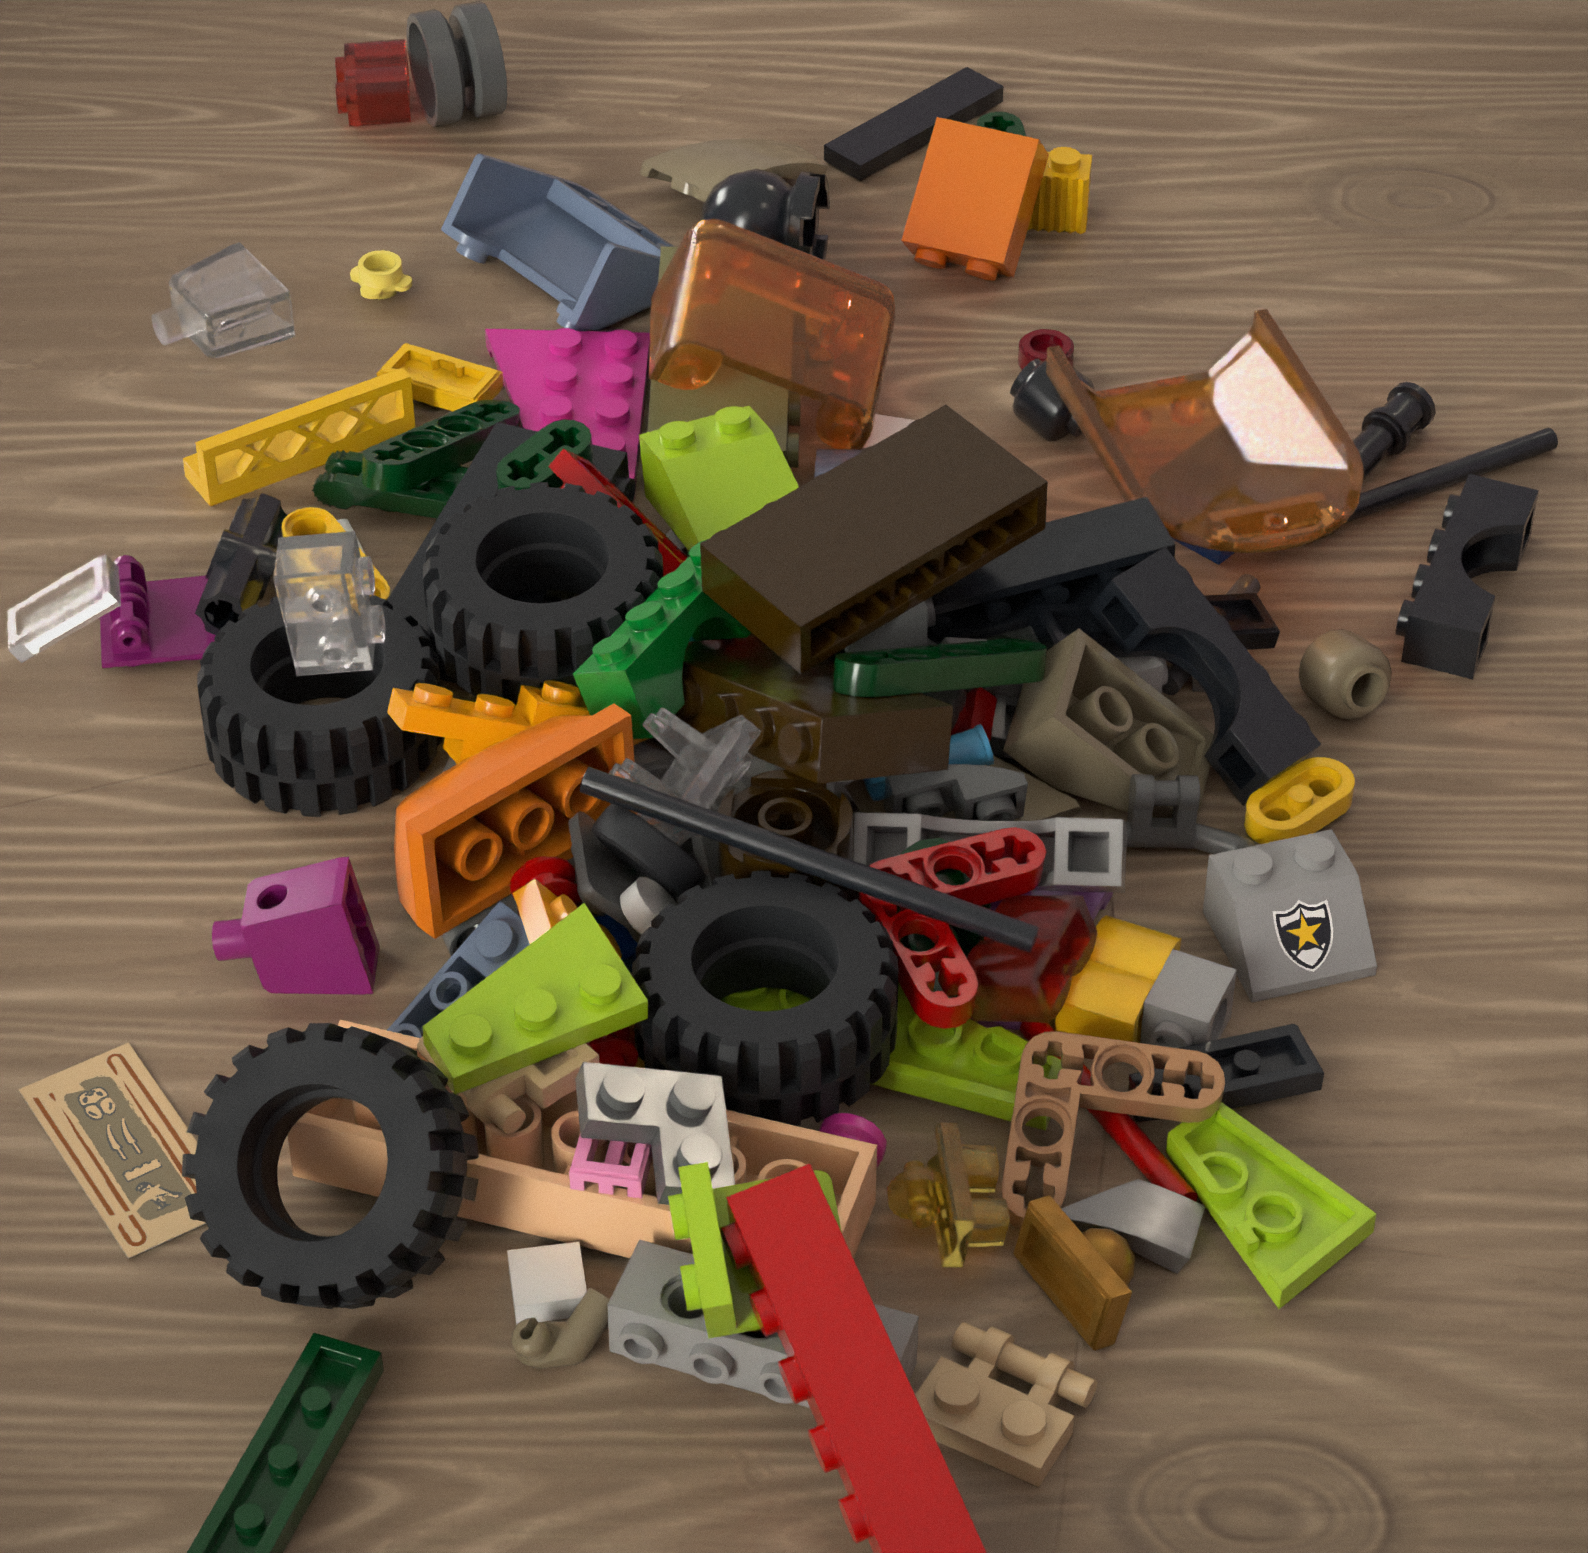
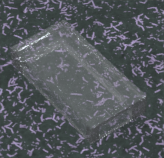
M107 554L101 555L7 611L8 651L23 663L121 606L119 567Z

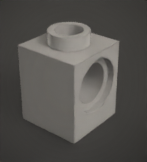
M1172 949L1144 1001L1140 1043L1179 1048L1220 1039L1232 1014L1237 969Z

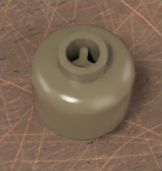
M1339 629L1324 633L1309 645L1300 661L1298 676L1302 690L1312 701L1330 714L1349 720L1361 718L1379 706L1390 688L1392 671L1388 658L1378 647L1357 633L1346 629Z

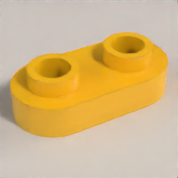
M1313 757L1299 762L1249 796L1244 821L1247 834L1255 842L1264 844L1316 833L1346 813L1351 807L1355 786L1354 774L1345 764L1331 758Z

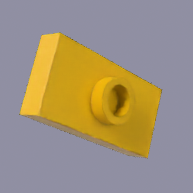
M404 343L376 373L378 377L404 368L411 375L413 400L449 411H455L480 400H493L504 388L503 372L408 343Z

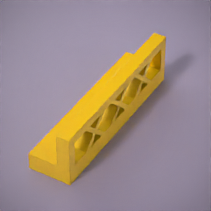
M400 368L195 442L197 453L183 458L185 477L211 507L325 465L328 457L332 452L336 453L337 450L340 452L344 450L346 453H349V451L360 452L416 428L411 375L404 368Z

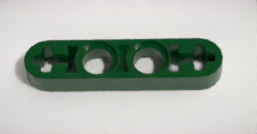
M480 400L369 447L363 451L362 484L375 491L402 492L474 460L496 422L519 427L520 408L507 401Z
M998 639L839 653L835 655L833 690L841 694L857 697H883L1039 682L1044 680L1047 647L1041 643L1027 640Z

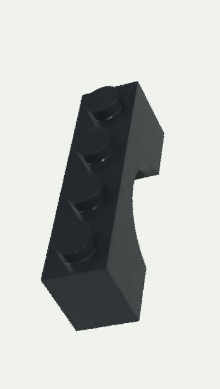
M1469 474L1460 496L1450 494L1442 521V528L1445 530L1436 528L1429 545L1427 563L1430 566L1425 564L1419 565L1411 598L1415 600L1405 599L1399 612L1396 635L1405 637L1401 662L1473 680L1488 643L1495 596L1479 587L1471 579L1490 572L1517 571L1531 537L1539 490Z
M1166 547L1113 578L1088 608L1126 657L1154 656L1166 659L1185 669L1199 682L1210 700L1215 719L1213 739L1204 757L1243 806L1247 804V800L1253 792L1262 788L1299 762L1307 759L1321 745L1311 732L1304 717L1292 708L1273 684L1266 669L1255 661L1233 633L1228 621L1217 613L1194 584L1190 573L1183 566L1179 565Z

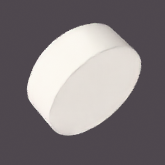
M639 877L620 895L621 909L628 922L640 935L651 927V921L669 903L678 906L674 898L661 885L647 877Z

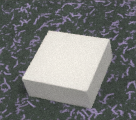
M572 1242L507 1250L516 1325L520 1321L535 1317L538 1322L569 1319L587 1292L580 1243Z

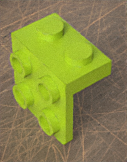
M708 1162L678 1167L682 1193L669 1195L668 1200L675 1240L690 1238L694 1264L680 1266L687 1311L703 1310L708 1339L761 1329L748 1294L758 1290L748 1266L739 1270L734 1268L723 1243L720 1228L729 1224L726 1197L770 1179L713 1189ZM814 1170L841 1230L832 1179L826 1172Z

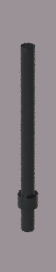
M1545 428L1332 504L1320 501L1298 510L1297 516L1264 527L1261 532L1262 540L1265 546L1272 550L1303 538L1308 541L1321 539L1334 534L1337 526L1464 482L1469 474L1481 476L1554 450L1558 445L1557 435L1553 429Z

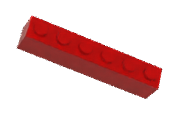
M809 1163L726 1197L729 1224L720 1228L723 1243L734 1268L739 1270L748 1266L758 1290L748 1294L764 1336L766 1337L777 1332L788 1357L778 1361V1366L794 1404L807 1400L818 1426L808 1429V1435L824 1473L837 1469L848 1495L838 1499V1503L854 1542L857 1544L868 1539L874 1553H987L811 1164Z

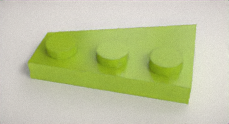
M583 903L423 1026V1044L437 1068L448 1078L447 1085L452 1093L456 1095L648 1019V1000L585 903Z
M1222 1102L1219 1110L1211 1118L1202 1122H1182L1167 1134L1166 1153L1185 1180L1198 1194V1198L1278 1309L1287 1304L1374 1232L1377 1215L1374 1211Z

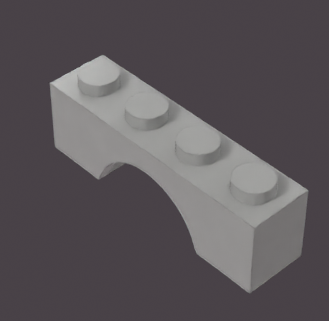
M855 812L853 861L869 866L879 860L900 855L903 850L919 840L941 838L948 841H956L1003 828L1017 827L1027 829L1036 834L1045 845L1046 856L1041 882L1034 890L1125 893L1127 826L1124 819L1055 817L1034 821H979L941 818L923 814Z

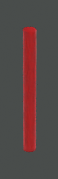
M1040 1013L1029 1015L1020 1025V1032L1028 1041L1044 1032H1056ZM1083 1063L1081 1085L1091 1086V1071ZM1087 1109L1150 1183L1183 1195L1195 1202L1197 1201L1198 1194L1128 1114Z

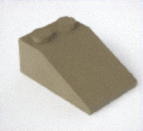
M1077 629L1047 650L1044 680L1023 683L1003 751L1049 786L1128 812L1129 785L1132 774H1152L1154 780H1175L1177 775H1197L1200 783L1198 818L1211 765L1204 755L1212 742L1214 734L1081 629ZM1154 806L1152 817L1172 818L1173 806Z

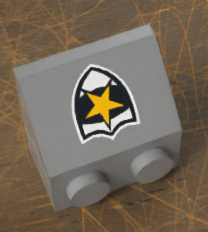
M1332 829L1209 855L1203 913L1230 964L1234 969H1237L1236 975L1251 1003L1376 975L1377 963L1359 876Z

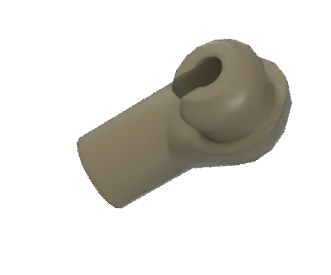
M589 1288L568 1320L538 1323L537 1319L532 1317L520 1321L515 1326L511 1337V1343L518 1359L523 1364L536 1369L571 1366L581 1363L608 1326L607 1304L610 1299L600 1292Z

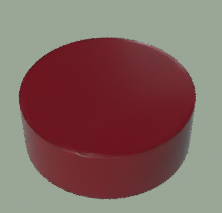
M1039 329L1029 332L1019 341L1018 365L1022 370L1034 359L1044 361L1049 357L1062 358L1073 366L1074 343L1062 332L1051 329Z

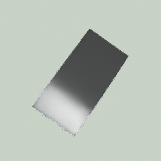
M949 764L948 770L886 776L884 808L886 813L923 814L942 817L945 813L954 811L956 819L1014 821L1016 818L1024 816L1028 783L1024 773L984 765Z

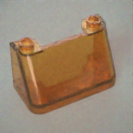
M717 219L702 220L688 230L651 296L649 379L677 389H699L712 380L722 364L822 402L816 416V430L820 439L835 449L862 450L874 426L896 318L894 295L887 286L876 280L726 221Z

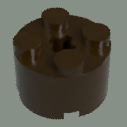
M772 770L751 777V786L740 791L735 796L733 788L724 796L720 803L718 813L853 860V812L851 804L842 792L840 799L836 794L828 790L827 783L817 784L787 770ZM718 842L719 872L721 877L734 874L735 879L750 878L752 871H771L772 877L789 878L791 872L809 876L812 884L822 887L825 882L841 888L846 894L849 890L847 887Z

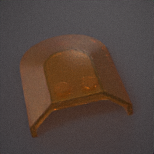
M1267 309L1254 311L1253 323L1249 332L1209 371L1107 390L1095 391L1081 381L1060 346L1047 348V376L1126 502L1148 497L1172 538L1191 545L1227 552L1257 553L1278 551L1298 547L1330 534L1344 524L1357 508L1361 498L1364 477L1360 453Z

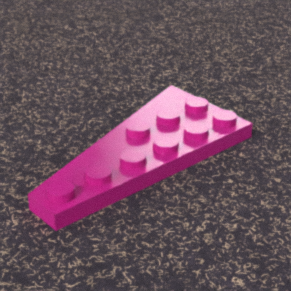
M570 328L557 330L485 329L486 347L489 355L494 358L497 370L503 372V386H505L510 402L520 408L519 427L540 431L554 421L565 419L581 422L589 428L593 445L627 452L629 478L634 479L636 484L640 455L639 434H642L651 355V333L631 332L628 330H614L611 332L576 331Z

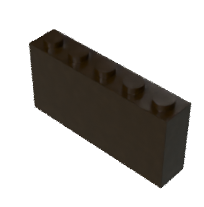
M944 405L700 543L702 591L802 674L1043 531L1046 527L1048 481L949 406Z
M753 636L688 642L682 670L685 704L670 721L820 784L948 770L953 705L921 693L883 697H857L838 693L833 690L835 660L827 658L800 674L758 637Z

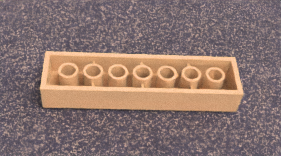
M340 1020L338 1026L343 1028L353 1026L400 1042L417 1051V1057L421 1060L427 1061L417 1050L420 1038ZM445 1087L449 1093H452L449 1087ZM576 1090L545 1109L540 1107L526 1093L514 1100L525 1112L526 1118L523 1125L511 1134L504 1133L494 1122H482L468 1109L467 1097L462 1092L456 1094L461 1096L470 1115L465 1121L461 1122L464 1133L476 1136L479 1158L467 1160V1177L479 1179L475 1201L463 1198L458 1217L565 1243L579 1242L581 1247L626 1258H631L639 1240L693 1254L690 1238L675 1240L670 1206L657 1203L653 1159L642 1199L628 1197L627 1187L615 1186L613 1195L599 1193L598 1183L587 1182L585 1191L570 1189L569 1171L580 1136ZM344 1098L329 1099L306 1112L287 1135L293 1176L379 1197L386 1178L388 1158L385 1138L373 1113L364 1105ZM726 1110L735 1184L775 1178L809 1163L813 1171L821 1170L826 1172L832 1179L842 1235L854 1259L876 1202L877 1145ZM599 1139L593 1162L604 1163L610 1140ZM627 1143L622 1161L623 1166H630L636 1143Z

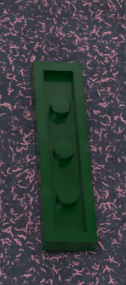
M318 1333L312 1334L187 1553L284 1552L384 1372L382 1352Z

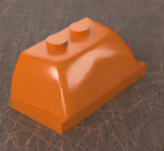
M613 703L594 715L554 716L466 758L408 795L396 808L394 856L399 901L416 925L436 939L510 895L509 884L513 874L530 859L539 856L559 857L565 860L571 859L573 855L571 852L572 842L569 820L577 812L582 811L596 821L611 804L580 792L581 782L587 768L592 767L636 783L631 714Z

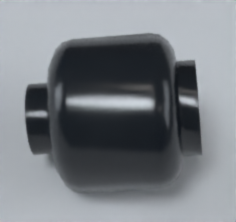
M1049 357L1044 361L1034 359L1029 362L1019 373L1010 390V394L1014 397L1012 407L1016 417L1047 441H1057L1069 433L1074 437L1080 436L1090 426L1097 412L1091 406L1095 396V388L1092 381L1059 357Z

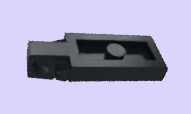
M1295 1024L1179 1047V1049L1208 1054L1219 1063L1225 1077L1222 1103L1231 1109L1322 1089L1324 1072L1299 1027ZM1155 1068L1151 1095L1160 1096L1164 1069ZM1140 1072L1129 1075L1128 1092L1136 1089L1141 1084L1142 1076ZM1187 1075L1184 1085H1181L1184 1087V1097L1189 1099H1198L1200 1090L1204 1089L1200 1085V1077L1196 1075ZM1132 1115L1135 1122L1162 1120Z

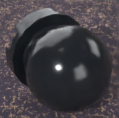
M760 169L747 170L728 176L712 188L702 206L701 236L706 246L719 248L795 249V272H805V281H815V277L820 278L828 245V235H818L819 209H830L827 176L825 174L801 172L793 187L778 174Z

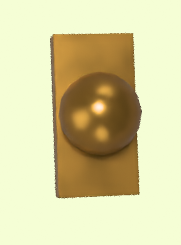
M1050 1195L1029 1201L1013 1252L1014 1256L1094 1351L1114 1345L1132 1295L1128 1284L1133 1278L1135 1271V1255L1127 1240L1111 1229L1090 1228L1081 1232Z

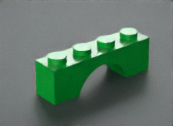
M705 540L697 543L689 550L690 556L674 572L665 575L658 581V588L642 604L627 612L625 615L626 620L610 637L598 642L592 649L593 654L573 673L589 714L594 715L611 704H616L631 714L633 739L653 738L685 704L682 670L685 651L691 636L696 641L747 638L752 633L702 591L700 543Z

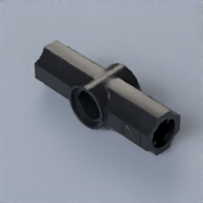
M263 493L252 499H243L241 505L237 508L229 530L224 529L206 574L208 582L195 612L202 619L205 631L217 635L229 621L237 623L242 611L257 604L259 599H263L281 553L278 547L283 537L282 523L287 516L281 507V500Z

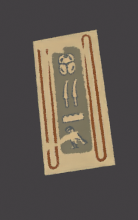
M129 1042L18 1089L128 1259L206 1224L204 1221L190 1219L185 1197L197 1193L196 1181L193 1178L182 1176L183 1154H195L197 1141L191 1133H187V1126Z

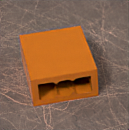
M937 117L901 239L910 252L915 255L914 260L922 265L937 269H944L946 262L965 266L967 274L984 280L994 281L997 274L1014 278L1049 157L1041 141L1032 137Z

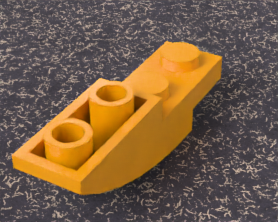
M553 680L544 681L543 688L521 685L515 709V704L512 701L502 697L478 694L476 702L453 698V692L446 688L432 684L417 683L415 684L414 691L393 688L387 711L401 730L445 737L443 748L456 764L503 739L554 716L590 715L578 687ZM633 739V745L647 739Z

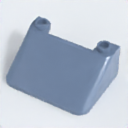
M480 153L474 157L441 228V231L459 242L456 251L461 255L482 264L486 263L488 256L497 257L560 302L556 309L559 313L556 320L557 323L564 328L576 331H588L589 329L601 331L657 304L661 246L675 247L598 194L577 183Z

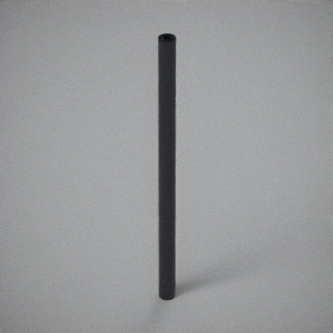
M588 767L583 776L580 786L581 793L1025 952H1032L1038 937L1040 927L601 770Z

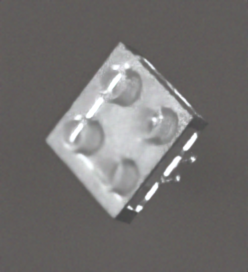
M660 708L657 714L650 713L643 726L675 757V760L662 779L659 780L628 758L621 765L615 763L609 774L718 812L719 806L714 803L715 799L725 785L730 787L735 784L750 767L754 756L748 750L761 733V730L743 715H739L701 734L667 709ZM640 813L637 814L675 844L688 835H691L693 838L699 836L696 833Z

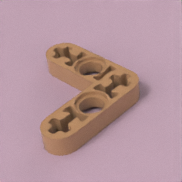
M1057 1031L1044 1032L1034 1036L1025 1045L1021 1056L1002 1180L1001 1205L1002 1212L1007 1221L1016 1229L1021 1230L1027 1208H1024L1025 1201L1021 1194H1025L1028 1190L1031 1165L1044 1167L1043 1197L1050 1195L1061 1209L1065 1207L1079 1107L1186 1123L1202 1122L1211 1118L1219 1110L1223 1099L1225 1077L1219 1063L1210 1055L1193 1050ZM1051 1055L1061 1057V1066L1064 1068L1060 1069L1057 1079L1044 1077L1042 1065H1045L1047 1057ZM1084 1058L1093 1060L1090 1076L1091 1086L1081 1085ZM1125 1062L1139 1070L1142 1082L1136 1089L1129 1092H1119L1106 1085L1102 1078L1103 1071L1109 1065ZM1154 1068L1164 1069L1160 1096L1151 1095L1155 1076ZM1187 1075L1200 1077V1085L1204 1089L1200 1090L1198 1099L1184 1097L1185 1091L1181 1085H1184ZM1037 1116H1047L1060 1124L1063 1135L1057 1143L1040 1147L1026 1139L1023 1133L1024 1125L1030 1119Z

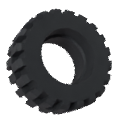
M548 482L530 483V488L515 490L514 486L498 489L495 497L487 500L480 496L464 507L463 515L455 512L440 528V533H437L431 540L426 551V562L423 565V586L427 631L434 642L439 666L451 679L457 678V685L476 698L481 693L508 699L516 705L521 685L543 688L544 681L553 680L578 687L573 673L593 654V647L601 640L610 637L626 620L625 615L627 612L642 604L658 588L657 583L663 577V557L659 552L658 541L652 530L643 524L642 519L626 505L618 508L617 501L613 497L597 491L594 495L585 493L584 488L579 485L565 483L564 488H551ZM539 590H560L578 595L553 603H527L511 599L527 592Z
M323 588L305 590V595L290 597L288 593L272 597L269 605L260 608L255 604L242 611L238 617L239 621L237 623L229 621L214 637L215 642L212 641L206 648L200 661L201 669L197 674V687L208 757L214 763L215 772L230 787H235V791L255 804L263 800L265 806L272 811L287 814L289 809L300 810L303 816L321 817V811L338 810L339 815L357 812V806L370 802L374 807L389 800L392 796V791L396 788L403 792L420 776L419 771L424 772L438 753L437 747L442 742L443 737L401 730L387 713L393 688L414 691L415 684L417 683L432 684L440 687L441 683L438 654L435 652L434 642L428 632L418 625V621L399 607L393 610V605L385 599L374 595L369 599L361 598L357 591L340 589L338 594H325ZM318 698H346L329 704H299Z
M752 871L750 878L735 879L734 874L715 878L712 886L704 890L697 885L677 898L678 906L669 903L651 921V927L639 939L635 948L636 960L632 963V977L648 1000V1019L634 1024L636 1049L638 1056L644 1061L645 1068L722 1076L726 1110L798 1127L801 1125V1120L814 1117L818 1123L833 1114H837L839 1112V1104L843 1102L850 1107L870 1091V1083L874 1084L883 1076L889 1066L890 1054L895 1050L897 1037L898 957L893 953V941L886 928L878 921L875 922V915L859 900L855 899L852 902H848L847 894L841 888L825 882L822 887L814 885L810 877L790 872L789 878L772 877L771 871ZM754 988L785 989L811 999L799 1006L778 1011L745 1010L720 1001V999L730 994Z
M309 1023L304 1032L287 1027L268 1034V1047L265 1049L252 1045L245 1047L232 1057V1063L238 1071L231 1078L216 1074L204 1090V1093L212 1098L213 1102L206 1114L193 1112L187 1133L198 1135L195 1154H183L182 1176L193 1178L196 1181L197 1193L185 1197L189 1216L192 1220L206 1222L209 1229L202 1233L200 1240L211 1257L227 1259L229 1263L227 1264L226 1273L241 1285L258 1287L261 1289V1296L282 1303L327 1309L338 1307L356 1309L373 1306L376 1298H396L413 1289L412 1277L418 1273L431 1275L445 1261L443 1254L439 1251L445 1240L459 1241L468 1223L466 1220L457 1217L463 1198L475 1201L479 1179L467 1177V1160L479 1158L476 1136L464 1133L461 1122L465 1121L470 1115L461 1096L447 1091L445 1087L448 1078L433 1063L417 1057V1051L400 1042L353 1026L343 1028L332 1023ZM344 1098L364 1105L377 1119L387 1147L386 1178L376 1203L358 1224L337 1236H316L301 1230L291 1219L283 1205L277 1178L279 1156L288 1133L306 1112L329 1099Z

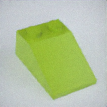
M750 406L725 407L717 411L715 415L689 422L673 421L664 424L658 430L639 434L645 497L688 551L697 543L711 538L715 533L743 520L762 509L766 504L776 501L799 488L772 430Z

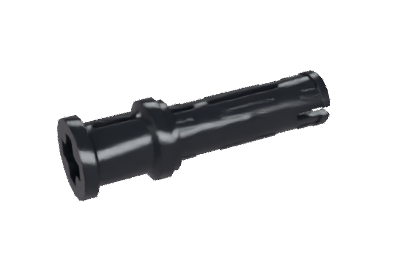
M1402 382L1397 384L1389 392L1387 403L1383 407L1374 408L1364 417L1361 428L1362 432L1318 476L1311 480L1308 485V494L1314 503L1326 501L1332 494L1334 496L1327 502L1328 504L1345 499L1386 456L1401 453L1409 445L1411 434L1415 430L1424 429L1434 419L1436 414L1435 404L1428 392L1415 383Z

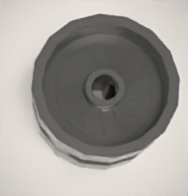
M476 1L455 5L450 14L449 21L436 9L411 13L407 19L406 29L408 56L416 94L428 123L435 127L459 122L465 106L477 118L502 114L507 106V76L498 32L486 4Z

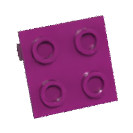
M120 556L110 565L108 569L109 585L99 586L102 668L135 667L151 663L200 660L212 641L215 642L214 637L216 636L205 631L202 619L195 614L208 582L206 575L146 581L143 565L132 556Z

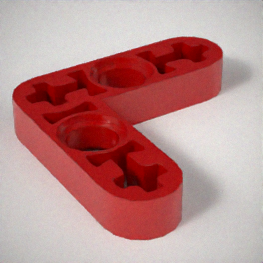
M1011 827L882 859L869 866L980 906L1034 890L1041 882L1046 849L1044 842L1036 834L1027 829ZM951 868L965 873L970 878V881L963 885L954 886L940 881L935 874L940 870ZM860 892L859 901L875 915V922L878 921L886 928L893 941V953L898 957V982L914 1012L923 1022L933 1027L947 1029L965 1024L973 1015L978 981L975 972L948 924L900 907V912L896 914L897 905ZM908 934H920L930 938L936 946L928 951L917 952L904 947L899 940ZM939 971L938 982L943 991L933 992L936 978L935 973ZM957 995L956 998H948V996Z

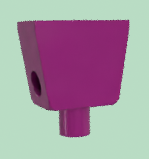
M349 856L255 878L247 885L242 918L215 921L213 923L212 945L217 960L252 958L263 989L270 993L373 994L380 945Z

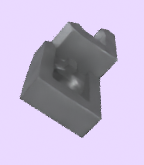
M1137 1179L1062 1208V1210L1081 1232L1090 1228L1111 1229L1127 1240L1133 1252L1178 1274L1191 1257L1205 1206L1158 1185Z

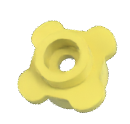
M390 251L369 252L363 255L358 261V266L350 271L351 280L359 283L361 286V296L367 299L391 298L397 292H405L412 287V278L404 275L402 272L401 258Z

